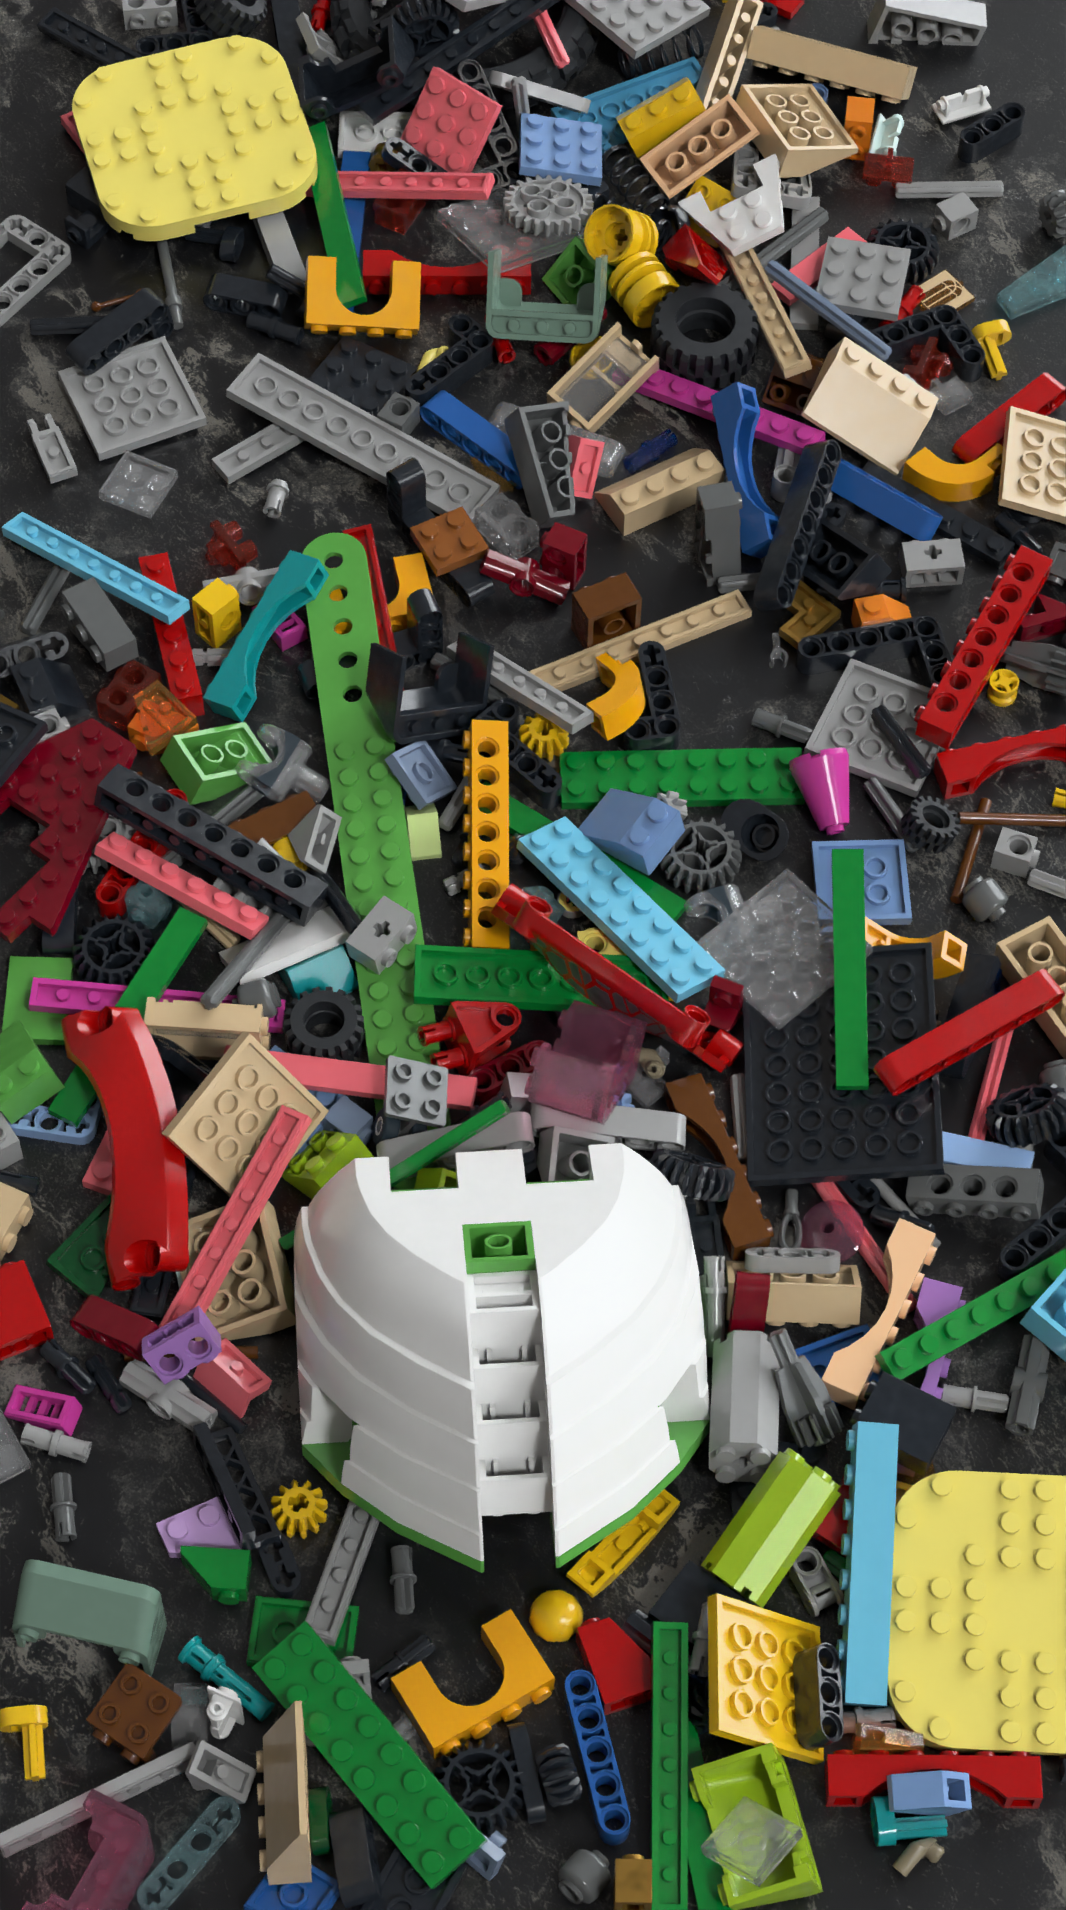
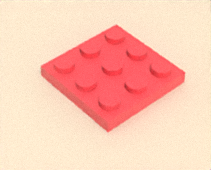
M433 66L400 139L450 173H472L501 111L502 105L443 69Z

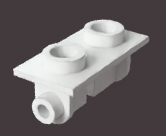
M982 85L965 90L964 95L959 92L949 96H941L940 100L931 105L943 125L992 110L986 100V97L990 95L987 86L983 87Z
M208 1685L209 1704L207 1715L211 1721L210 1732L213 1737L224 1739L231 1733L235 1722L241 1725L245 1723L241 1699L238 1698L236 1692L229 1688L220 1686L216 1689Z

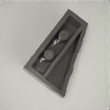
M732 481L697 487L693 544L707 587L717 585V579L720 576L741 574V521L739 510L742 509V498L740 492H735Z

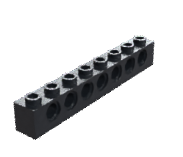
M117 763L97 785L94 802L96 807L299 925L305 927L323 905L328 884L295 866L292 862L269 851L266 847L243 836L240 832L217 821L211 815H207L191 806L185 800L172 795L159 785L146 780L133 770Z

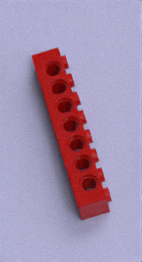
M1023 545L1020 546L1016 555H1009L1003 568L1005 570L1004 575L998 574L991 588L993 594L991 597L985 596L979 607L978 612L981 613L978 619L974 617L971 619L966 630L967 638L965 641L962 639L958 641L953 652L954 660L945 663L940 674L941 682L932 685L927 696L928 704L919 707L914 721L918 723L915 735L948 750L1048 579L1053 559Z

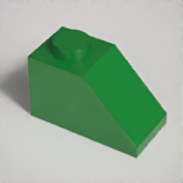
M181 1546L180 1553L183 1566L213 1600H218L220 1603L235 1605L239 1601H248L252 1565L250 1550Z

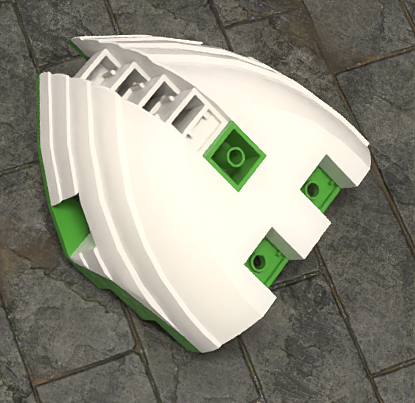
M622 1143L588 1145L589 1179L526 1183L522 1149L455 1153L457 1187L391 1190L389 1156L355 1158L339 1170L319 1190L309 1206L301 1207L294 1230V1287L303 1456L343 1496L396 1533L481 1573L484 1572L482 1516L550 1512L556 1568H560L634 1519L682 1472L710 1432L707 1355L700 1279L684 1196L678 1185H671L665 1176L650 1162Z

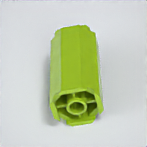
M787 1448L784 1453L779 1451L701 1564L713 1576H718L728 1587L761 1608L765 1606L841 1495L838 1492L840 1485L833 1481L829 1474L817 1466L813 1469L804 1461L805 1459L790 1448Z

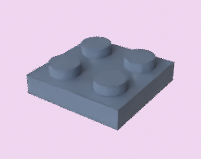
M426 741L414 742L392 753L385 759L391 773L399 780L406 790L409 799L419 810L458 789Z

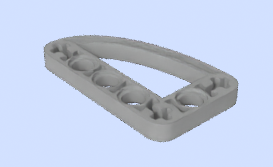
M752 140L734 152L732 156L731 195L735 198H739L763 186L753 164L759 162V150ZM810 174L798 177L797 183L781 181L780 192L784 208L804 210L809 207L812 196Z
M21 215L9 216L0 224V249L7 241H10L34 256V258L0 287V302L10 304L7 308L0 309V327L69 266L72 259L70 247L66 242ZM37 238L44 240V243L41 245H33L30 242ZM38 268L47 270L43 275L33 274V271ZM19 285H25L29 287L24 292H17L14 290L15 287Z

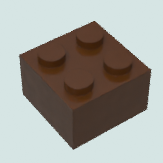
M626 572L617 576H609L604 581L591 586H584L572 593L571 629L584 649L640 628L642 597Z

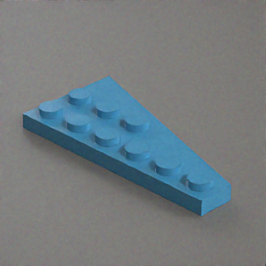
M693 56L584 96V98L591 100L588 114L574 112L557 106L551 108V117L601 124L603 155L609 148L628 141L615 117L686 76L690 79L696 90L703 68Z

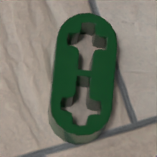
M328 1786L310 1788L308 1801L310 1839L313 1854L315 1856L333 1854L328 1817L329 1813L333 1812L330 1789Z

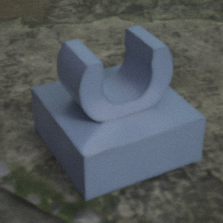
M497 1830L489 1838L485 1836L488 1841L465 1861L488 1881L499 1872L506 1855L501 1847L507 1842V1839Z

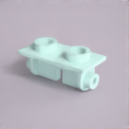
M881 113L878 114L868 152L871 158L885 171L888 169L889 161L896 156V148L899 141L897 136L900 135L901 129L904 126V120L899 114H894L887 119Z

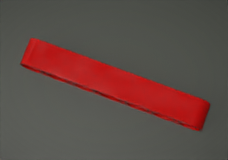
M1045 968L885 1056L875 1065L873 1071L893 1096H897L1051 1009L1063 999L1065 993Z

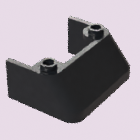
M458 632L455 661L446 662L439 667L435 675L434 686L403 691L407 657L378 643H371L366 694L387 737L399 744L460 736L463 735L464 730L468 731L471 720L475 719L487 708L495 646L465 632Z

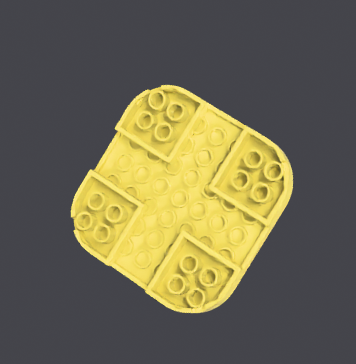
M233 35L102 66L86 77L74 94L72 111L75 127L92 176L102 214L114 230L119 233L123 230L133 234V239L141 241L168 240L196 233L195 225L248 213L249 219L278 213L301 202L306 197L305 192L311 185H315L318 175L316 149L287 65L280 53L263 41Z
M945 1471L932 1474L918 1481L909 1488L895 1508L887 1699L889 1706L894 1708L897 1721H900L913 1735L912 1737L922 1744L940 1751H957L965 1754H974L979 1751H992L995 1753L1024 1751L1034 1755H1054L1066 1758V1476Z

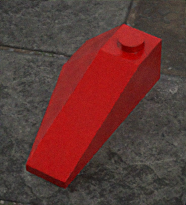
M686 224L662 247L666 257L664 259L666 264L674 271L679 269L687 276L717 285L728 270L725 258Z

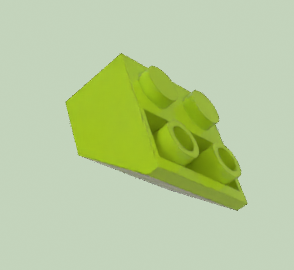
M322 1130L311 1137L309 1145L302 1153L297 1154L288 1163L289 1167L283 1172L282 1177L313 1200L319 1190L352 1160L374 1156L357 1134Z

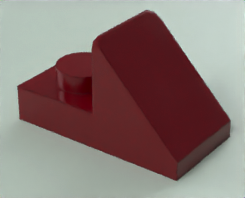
M1038 594L1035 600L1034 613L1025 616L1015 634L1017 641L1033 642L1066 633V604Z
M714 975L710 984L709 1001L704 1009L711 1019L709 1025L725 1031H730L742 1015L744 985Z

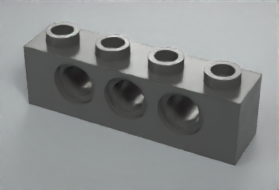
M944 1164L945 1175L908 1177L906 1200L911 1211L919 1215L929 1216L933 1213L948 1214L957 1218L970 1215L980 1216L985 1219L1007 1217L1018 1221L1040 1219L1044 1182L1040 1169ZM940 1190H948L944 1194H936ZM972 1192H980L978 1195L969 1196V1194ZM1006 1193H1013L1010 1197H1001Z

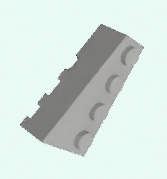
M876 0L867 19L868 44H878V40H891V44H902V40L918 41V45H928V43L933 41H942L943 45L978 46L987 28L986 4L969 0Z

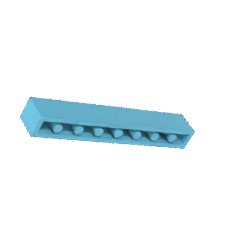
M857 1421L852 1425V1430H847L846 1450L851 1451V1463L846 1464L844 1471V1484L849 1485V1499H844L842 1510L843 1520H848L847 1534H842L841 1554L846 1555V1569H841L839 1576L840 1590H845L844 1604H839L838 1625H843L842 1639H838L836 1644V1650L841 1661L843 1705L877 1708L887 1706L899 1424Z

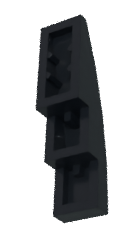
M969 954L955 988L945 1023L994 996L990 988L1001 966L998 956ZM977 1051L941 1070L939 1076L964 1079Z

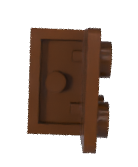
M126 1664L86 1721L94 1730L92 1736L106 1747H109L111 1743L122 1749L120 1756L137 1767L140 1762L146 1764L157 1758L152 1748L182 1707L183 1701L178 1694L135 1665Z

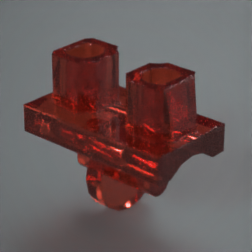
M888 147L887 155L865 153L862 179H866L868 186L875 187L881 185V181L892 182L894 188L897 182L912 184L914 158L893 156L894 148Z
M929 337L926 345H914L911 351V359L913 364L917 365H905L902 374H908L918 385L927 391L930 390L934 378L939 379L940 376H948L953 369V364L948 359V354L941 353L938 350L937 337Z
M218 520L210 523L214 534L211 538L212 541L206 544L209 550L205 555L210 565L220 563L224 567L230 563L238 571L240 568L247 567V563L258 557L257 547L251 539L239 545L236 543V541L243 538V531L235 520L224 525Z

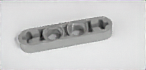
M491 70L488 83L490 86L512 92L511 80L516 76ZM526 80L528 98L574 112L588 114L591 100Z

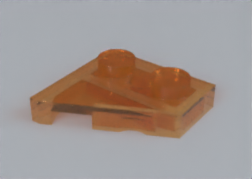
M158 680L134 696L144 738L151 756L166 747L173 735L184 734L197 724L196 716Z
M855 1723L850 1741V1750L854 1754H868V1752L873 1750H885L889 1752V1755H903L904 1752L910 1750L923 1751L924 1736L907 1729L898 1730L866 1723Z

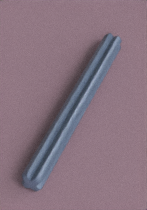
M771 260L767 263V266L764 268L766 275L872 355L882 361H886L889 358V355L892 353L891 347L778 262Z

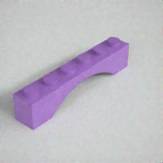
M924 1277L913 1318L918 1331L964 1306L966 1301L960 1300L963 1287ZM943 1356L927 1365L925 1378L920 1390L941 1399L943 1388H939L937 1385L940 1377H947L951 1359ZM897 1463V1474L914 1478V1471Z

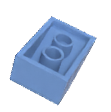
M610 788L578 828L600 850L648 876L685 832L679 810L654 797Z

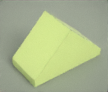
M434 803L421 810L416 805L404 806L412 861L442 858L438 812Z

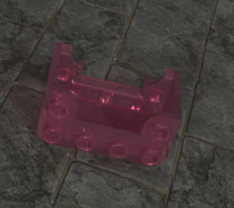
M574 1000L568 1010L563 1009L561 1012L558 1028H561L562 1032L560 1038L557 1037L553 1050L551 1051L550 1043L544 1042L540 1047L536 1046L532 1053L530 1065L535 1067L533 1076L530 1075L524 1089V1094L529 1095L528 1101L604 1125L634 1079L647 1022Z
M91 1789L83 1803V1807L92 1817V1824L88 1833V1843L92 1851L95 1852L94 1857L68 1901L52 1893L48 1901L43 1904L33 1905L26 1901L22 1910H126L155 1858V1849L146 1818L138 1811Z

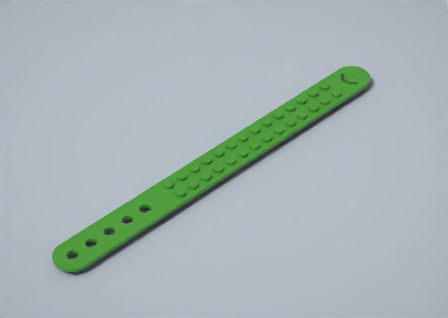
M328 533L311 541L302 554L319 559L329 574L316 599L307 603L306 609L334 812L342 817L338 830V841L346 898L363 921L379 900L386 896L412 912L417 925L414 939L400 949L395 962L390 967H385L380 975L355 960L369 1064L386 1066V1059L390 1055L430 1064V1054L441 1051L439 1042L423 1047L421 1041L424 1039L419 1040L417 1034L419 1026L436 1023L434 1005L413 1004L415 944H425L401 783L391 773L390 767L385 761L388 756L396 752L395 742L387 737L366 694L371 643L380 644L368 561L363 545L356 538L344 533ZM332 556H338L343 559L342 564L337 568H328L325 562ZM336 589H344L348 592L346 598L341 601H333L330 599V594ZM341 622L352 624V629L347 634H338L334 629ZM352 655L357 658V663L353 667L343 668L339 665V661L344 656ZM351 689H358L362 692L361 698L355 702L346 701L344 695ZM374 1099L376 1116L384 1108V1100ZM447 1108L446 1125L444 1127L451 1125L449 1108ZM427 1126V1131L438 1129L437 1127ZM417 1176L403 1180L395 1185L394 1188L396 1190L414 1189Z

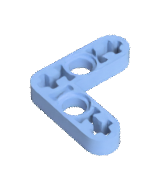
M97 1096L96 1103L90 1106L77 1127L79 1128L80 1124H86V1129H83L81 1133H76V1127L70 1124L66 1126V1132H63L64 1121L50 1115L48 1112L49 1107L39 1105L23 1116V1119H20L18 1124H11L6 1117L5 1119L17 1136L85 1145L90 1143L96 1135L102 1106ZM33 1116H35V1118H34V1124H35V1126H34V1127H31V1123H30V1122H33ZM46 1118L58 1120V1125L54 1129L46 1130L40 1126Z

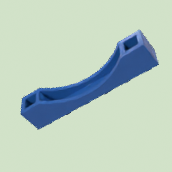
M735 382L711 396L712 412L716 420L718 441L721 445L724 459L723 466L726 470L727 479L732 481L735 492H740L742 498V509L739 510L741 521L740 547L742 553L763 558L767 556L780 516L774 513L764 502L753 475L752 444L760 417L756 390L751 386Z

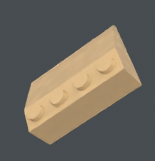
M812 84L741 85L736 103L760 134L752 139L763 157L767 158L776 154L780 164V178L803 177L858 152V146Z
M844 337L828 352L801 416L876 465L894 475H898L928 424L939 398L847 337Z
M267 1201L205 1313L220 1333L221 1340L224 1338L235 1340L272 1334L296 1325L294 1288L285 1250L278 1241L281 1238L275 1208L269 1201ZM225 1206L188 1219L189 1263L186 1270L180 1272L182 1283ZM195 1337V1341H202L204 1339Z
M294 1701L263 1736V1751H256L257 1773L264 1772V1783L257 1784L258 1805H265V1816H258L259 1839L266 1838V1849L259 1850L260 1872H267L269 1885L312 1882L307 1747L302 1701Z

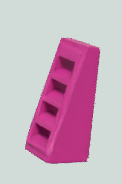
M292 613L286 618L285 622L276 628L271 637L283 652L308 639L307 627L295 613ZM289 626L292 627V628H290V629H288V630H286V631H284V632L282 631L283 629H285V628H287V627H289Z
M16 1384L5 1409L4 1416L53 1432L59 1429L64 1431V1435L72 1436L82 1412V1405L74 1396ZM25 1397H28L29 1401L25 1410L20 1411ZM38 1401H41L37 1414H33ZM51 1405H54L51 1416L47 1417Z

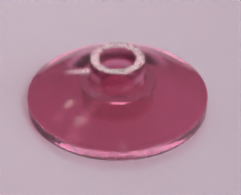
M828 1200L818 1203L805 1214L801 1222L802 1247L836 1250L841 1254L840 1263L851 1258L863 1242L864 1224L862 1218L851 1205L843 1201ZM833 1224V1232L829 1234L824 1233L825 1226Z

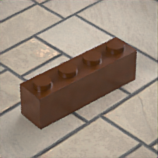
M306 790L299 794H292L284 801L271 807H263L249 817L237 819L228 827L240 832L243 836L256 843L261 838H264L273 846L278 840L288 837V834L316 804ZM208 872L215 882L218 877Z

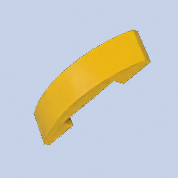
M664 1489L634 1519L605 1537L592 1552L588 1550L569 1570L566 1577L592 1598L610 1585L647 1547L679 1507L680 1501Z

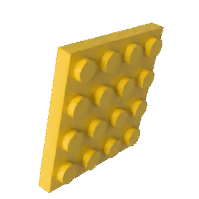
M718 1593L709 1596V1734L753 1747H759L772 1742L783 1756L813 1765L824 1762V1747L808 1751L803 1748L797 1738L793 1675L794 1656L800 1651L821 1644L820 1627Z

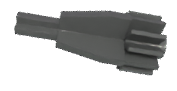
M1013 641L1012 646L1007 647L999 661L1006 663L1005 669L1013 671L1018 678L1033 687L1066 696V649L1048 643Z
M786 1328L773 1331L768 1336V1339L780 1368L775 1370L782 1409L794 1440L800 1448L805 1445L817 1447L827 1444L835 1437L834 1433L842 1432L841 1428L844 1427L835 1403L831 1401L832 1399L826 1385L805 1355L797 1356Z

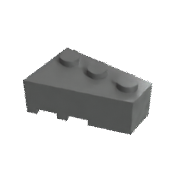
M94 577L62 591L64 604L61 605V610L67 620L68 628L90 652L95 663H99L108 672L139 657L135 636Z

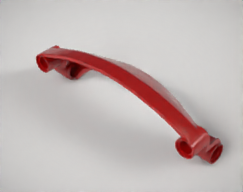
M105 1006L101 1011L82 1010L68 1015L60 1021L67 1058L77 1064L92 1083L104 1112L110 1141L112 1195L104 1251L111 1287L115 1291L130 1290L140 1285V1276H154L159 1271L183 1272L189 1263L188 1191L185 1157L162 1134L177 1115L176 1104L158 1049L137 1008Z

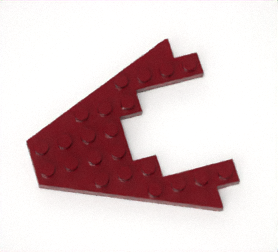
M93 718L36 744L0 788V815L11 805L47 828L29 845L31 852L47 862V864L0 908V937L10 944L32 923L51 936L56 934L109 817L107 812L94 805L97 785L117 763L130 769L136 757L137 749L135 744Z

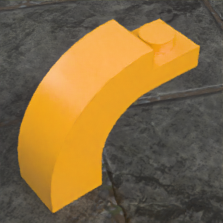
M997 443L977 460L967 464L948 463L924 447L905 461L902 479L941 501L960 502L975 499L991 491L994 477L1001 473L1003 446Z
M605 652L596 657L601 682L610 690L588 702L586 706L594 712V722L591 723L592 729L608 741L626 731L639 719L645 707V694L640 672L636 664L632 660L622 664L619 660H614Z
M865 916L866 947L931 942L934 979L949 977L963 971L968 944L948 931L944 930L926 938H907L889 932Z

